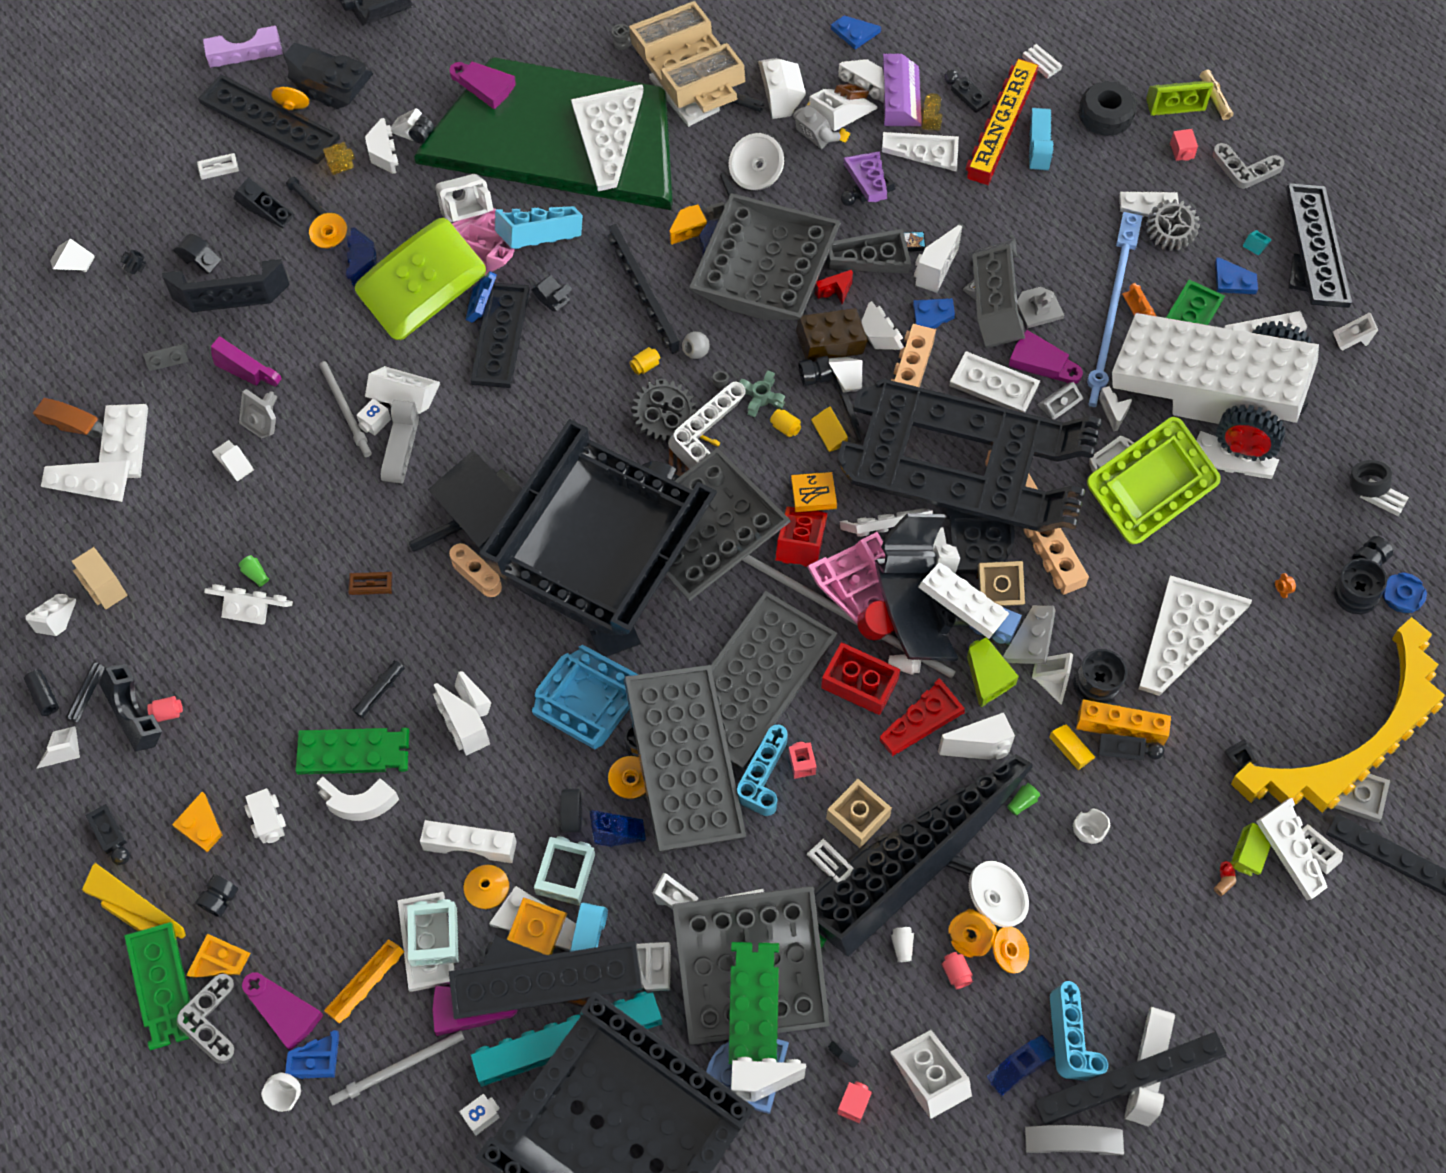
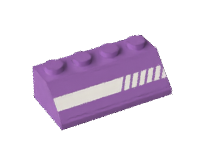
M883 54L882 70L885 89L883 100L884 126H921L919 66L903 54Z

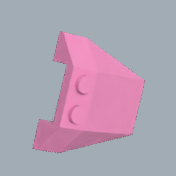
M494 208L493 211L452 223L486 267L485 275L504 266L513 256L515 250L496 233L495 210L497 209Z
M878 532L860 540L854 546L828 559L825 557L807 566L816 584L856 623L862 610L875 601H884L875 562L876 559H884L886 555L881 548L883 541Z

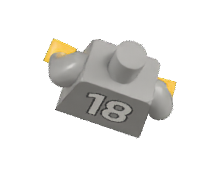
M808 102L806 107L794 112L796 129L821 149L829 142L839 140L846 142L850 135V132H846L844 128H841L839 132H833L828 120L811 107L810 102Z

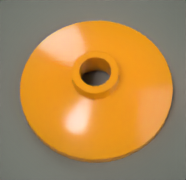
M277 87L272 91L271 96L273 100L283 105L285 109H303L309 105L308 97L299 90L289 87Z
M325 213L318 216L312 222L309 229L311 241L320 248H331L338 245L347 233L346 222L340 215L335 213Z
M626 756L620 758L611 766L608 781L615 794L623 798L633 799L646 793L639 757ZM629 777H633L635 781L633 783H628L627 779Z
M482 865L473 869L467 875L464 882L466 899L471 905L480 909H491L500 905L509 892L507 875L502 869L494 865ZM488 881L490 883L488 887L484 888L481 886L483 882Z
M1002 927L996 932L993 941V953L999 966L1004 971L1012 974L1024 970L1029 960V947L1023 934L1014 927Z

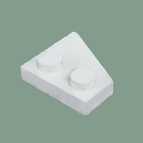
M670 943L637 944L642 984L647 992L670 991Z

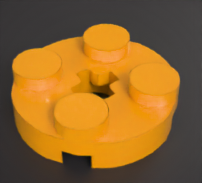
M967 909L965 912L959 913L951 921L948 929L949 934L951 933L953 947L966 957L985 955L993 947L994 937L997 932L995 925L987 917L973 909ZM967 929L973 930L977 937L970 938V933Z

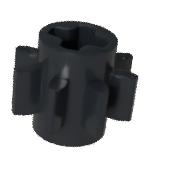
M131 250L130 253L125 251L120 261L123 263L122 268L131 274H136L137 271L141 273L146 264V261L143 260L145 258L144 255L136 250Z

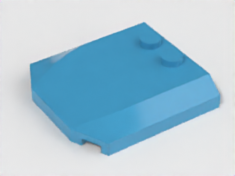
M581 645L579 650L572 654L566 653L561 656L538 686L535 692L536 700L532 713L534 716L591 748L597 749L605 743L629 710L624 678L638 674Z

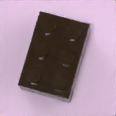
M856 308L803 315L798 320L796 328L805 359L812 361L816 357L825 355L829 359L861 355L864 353L868 340Z

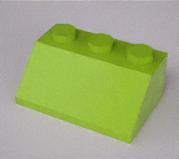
M1200 81L1149 86L1146 100L1150 114L1162 115L1206 110L1214 85L1212 82Z

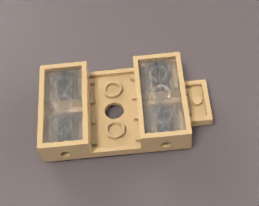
M695 1L629 26L631 44L678 108L696 102L703 113L737 100V94L732 87L745 82L744 64L728 43L720 45L712 34L711 21Z

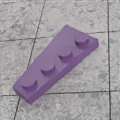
M880 152L844 158L846 169L868 202H878L887 199Z

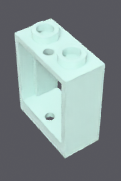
M550 837L534 886L535 893L539 896L580 906L595 857L594 848L585 842H578L577 844L569 842L570 840L565 837ZM555 848L585 856L575 889L545 881Z
M448 899L438 900L437 903L428 904L424 901H418L414 905H407L408 961L410 965L424 966L458 963V927L455 903ZM448 913L449 947L416 950L415 915Z

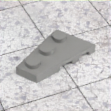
M1032 606L1003 655L1007 663L1046 664L1055 617L1054 606Z

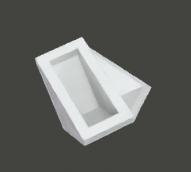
M69 239L58 246L50 262L53 269L87 272L95 256L72 239Z
M849 357L829 359V364L843 392H854L862 389V360Z
M1072 653L1047 657L1046 664L1034 665L1032 678L1061 705L1070 675L1073 659Z
M75 726L52 733L47 750L37 768L80 758Z

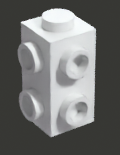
M266 788L245 796L248 804L244 807L248 817L253 818L254 824L251 825V829L255 838L259 837L264 844L266 842L273 843L284 836L283 827L286 826L282 814L278 815L276 808L280 806L276 795H271Z

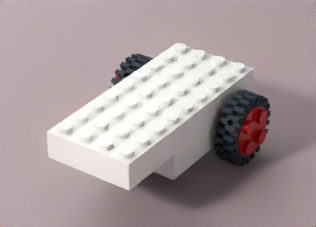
M1136 313L1112 371L1113 388L1173 399V415L1219 424L1216 432L1217 441L1222 443L1221 447L1223 449L1228 447V453L1235 452V457L1243 455L1245 459L1251 457L1252 461H1257V458L1260 461H1265V458L1269 460L1280 451L1285 436V426H1282L1283 422L1281 420L1296 423L1298 421L1318 362L1319 344H1313L1311 337H1306L1307 333L1305 331L1299 333L1300 327L1296 326L1292 329L1291 323L1283 326V321H1279L1278 325L1274 321H1270L1269 325L1266 322L1262 323L1252 333Z

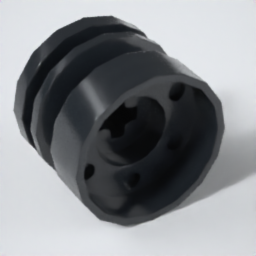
M1364 558L1354 559L1345 564L1334 588V597L1337 604L1351 614L1361 615L1374 610L1387 586L1385 570L1377 562Z
M1096 649L1089 652L1074 675L1073 686L1076 694L1082 700L1105 704L1111 702L1126 681V664L1122 657L1108 649Z

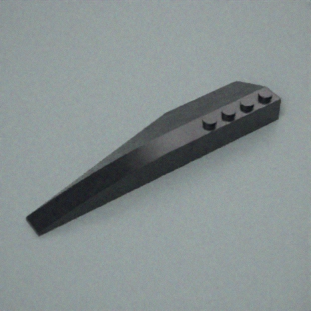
M1015 754L992 768V773L974 779L975 783L967 788L962 786L955 791L956 794L948 799L944 797L916 814L914 820L896 826L897 830L889 835H881L877 838L878 841L871 846L866 844L847 860L848 864L854 868L847 879L836 883L834 877L829 876L814 890L819 932L834 947L849 957L967 845L1012 794L1031 770L1033 764ZM842 864L833 873L840 878L848 869Z

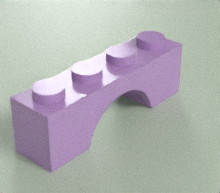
M276 26L260 28L252 39L239 44L230 43L222 36L203 39L205 54L210 68L282 54Z

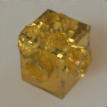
M345 142L323 149L332 175L354 168L352 160L355 159L351 148L347 149Z

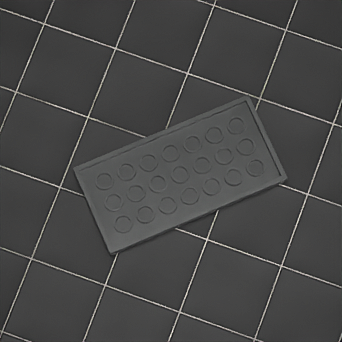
M767 591L764 592L711 665L731 764L742 771L758 750L769 728L776 725L838 636V633Z
M711 665L626 676L624 684L657 853L746 838Z

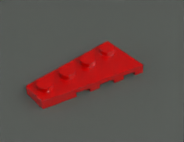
M939 678L929 691L926 690L921 695V699L915 705L912 704L907 709V712L880 736V742L893 757L964 714L965 708Z

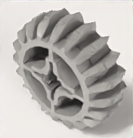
M1168 199L1164 204L1162 202L1158 203L1157 207L1152 208V213H1149V220L1146 222L1148 227L1147 233L1151 234L1150 240L1156 239L1155 246L1160 243L1162 244V249L1169 246L1170 251L1174 247L1177 251L1182 246L1186 248L1189 243L1194 241V237L1198 235L1197 230L1200 224L1198 223L1199 217L1195 216L1196 210L1190 211L1191 205L1184 206V200L1180 204L1177 203L1176 199L1172 203ZM1175 220V223H1174L1175 226H1173L1172 230H1170V228H1171V226H1172L1171 224H1172L1173 221Z

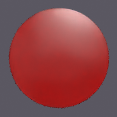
M885 601L871 603L858 616V629L867 639L880 640L894 630Z

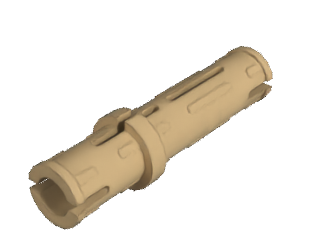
M1210 70L1203 71L1199 77L1202 81L1213 83L1214 86L1210 96L1222 120L1230 119L1233 116V112L1220 90L1219 83L1215 81Z

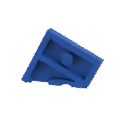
M1216 258L1215 272L1218 293L1257 294V274L1221 258Z
M338 1030L330 1032L331 1035L319 1041L315 1039L303 1047H297L289 1051L285 1073L292 1075L294 1078H334L339 1042Z

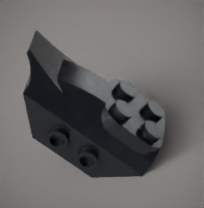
M296 42L284 54L289 71L288 78L309 99L317 100L325 106H331L335 109L349 105L374 74L367 70L362 62L348 56H334Z

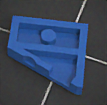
M845 15L831 24V30L855 50L881 32V27Z
M488 272L472 287L466 315L467 321L473 323L477 318L483 316L485 305L497 274Z
M953 298L913 301L916 325L935 329L942 323H947L955 317Z

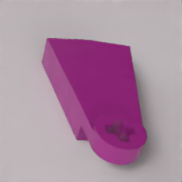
M473 61L469 65L456 62L449 69L450 77L454 81L460 83L493 109L508 97L516 85L515 76Z
M1026 330L1024 333L1025 339L1019 340L1010 358L1009 367L1066 383L1074 382L1077 384L1081 381L1083 370L1079 365L1068 360L1069 354ZM1072 371L1076 372L1072 377L1069 376V373Z
M220 336L211 346V356L215 366L255 386L262 380L276 387L282 380L275 370L265 367Z
M250 973L242 982L243 991L289 1051L304 1040L324 1016L321 1011L260 973ZM252 981H259V989L256 990L255 988H253L252 990H250L252 987L250 983Z
M435 986L433 1019L436 1036L495 1024L497 1020L513 1017L518 1011L513 1010L455 1020L450 987Z

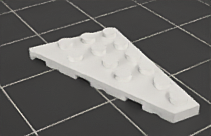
M642 84L571 99L598 191L615 188L618 185L643 95Z
M1170 575L1138 689L1160 696L1249 608L1252 600Z

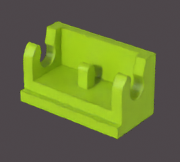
M1251 823L1243 828L1231 860L1235 870L1252 876V873L1261 874L1271 844L1257 824Z

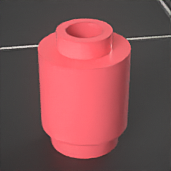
M175 696L155 700L147 706L148 715L153 714L157 722L179 718L180 713L183 712L182 703Z
M953 952L944 957L945 961L942 963V966L951 985H954L955 989L964 988L973 982L971 978L972 973L963 954L958 955L957 952Z

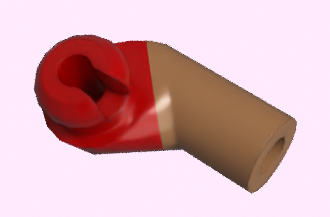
M1228 861L1220 864L1221 882L1214 887V891L1219 896H1223L1236 883L1235 869Z

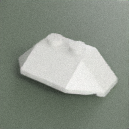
M777 58L758 61L772 119L791 116L805 96L798 64Z

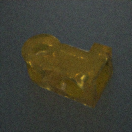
M930 93L925 97L922 129L941 130L942 114H938L941 106V97L938 94Z

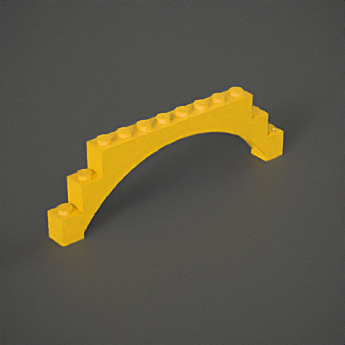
M1411 617L1396 631L1392 638L1397 645L1399 655V691L1389 719L1373 738L1341 758L1311 767L1273 769L1254 766L1250 762L1235 775L1231 785L1250 803L1256 798L1262 799L1269 792L1280 803L1292 798L1296 805L1305 797L1322 813L1328 807L1332 810L1340 802L1338 797L1342 793L1347 796L1355 788L1353 783L1357 780L1362 782L1370 774L1368 770L1372 766L1377 768L1385 760L1383 756L1386 753L1390 755L1394 753L1400 746L1398 744L1399 741L1402 739L1404 741L1408 740L1414 733L1412 729L1416 726L1422 727L1429 719L1427 716L1431 712L1436 714L1442 708L1443 704L1441 701L1445 695L1430 683L1436 676L1434 671L1439 664L1424 653L1430 645L1428 640L1432 634Z

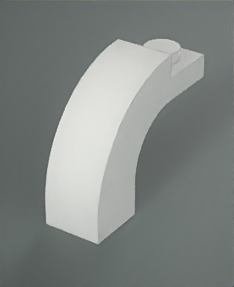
M324 777L317 782L320 789L318 793L327 801L328 809L333 814L347 820L362 821L375 818L388 811L399 800L397 793L382 779H379L369 790L359 795H347L340 792Z

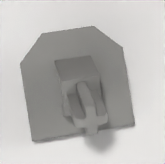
M1042 287L1026 290L1021 293L1017 300L1018 311L1026 328L1064 319V313L1054 292Z
M247 389L242 391L239 424L260 438L268 437L274 434L276 417L273 413V405L277 400V396L274 395V392L266 393L262 400Z

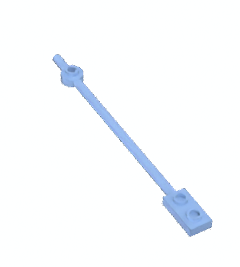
M1123 212L1116 246L1122 247L1099 358L1096 370L1090 372L1087 380L1088 386L1092 389L1089 406L1091 407L1097 406L1099 392L1107 386L1109 380L1108 375L1104 372L1129 249H1136L1142 215Z

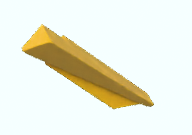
M93 864L82 890L102 900L101 906L137 931L172 922L176 937L181 939L186 936L181 925L98 864Z

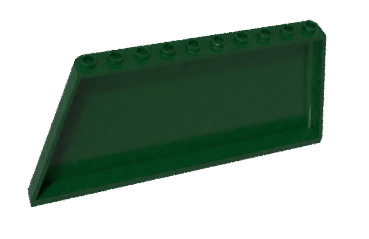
M497 57L490 58L484 66L515 76L516 85L508 97L493 109L468 89H465L431 134L428 135L426 141L420 145L414 156L416 164L666 210H671L673 205L666 92L660 86ZM642 84L643 95L618 185L615 188L598 191L571 99Z

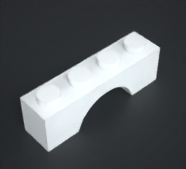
M426 820L420 839L424 851L445 854L449 851H467L482 855L489 860L506 863L513 862L517 843L514 833Z

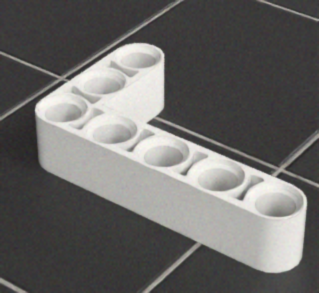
M730 383L678 427L669 439V448L689 469L710 454L698 438L738 405L745 395V387L741 383Z
M1150 1007L1137 1061L1168 1050L1175 1018L1174 1013ZM1160 1082L1145 1088L1139 1087L1135 1092L1129 1094L1125 1119L1150 1126L1159 1117L1164 1102V1095L1158 1093Z

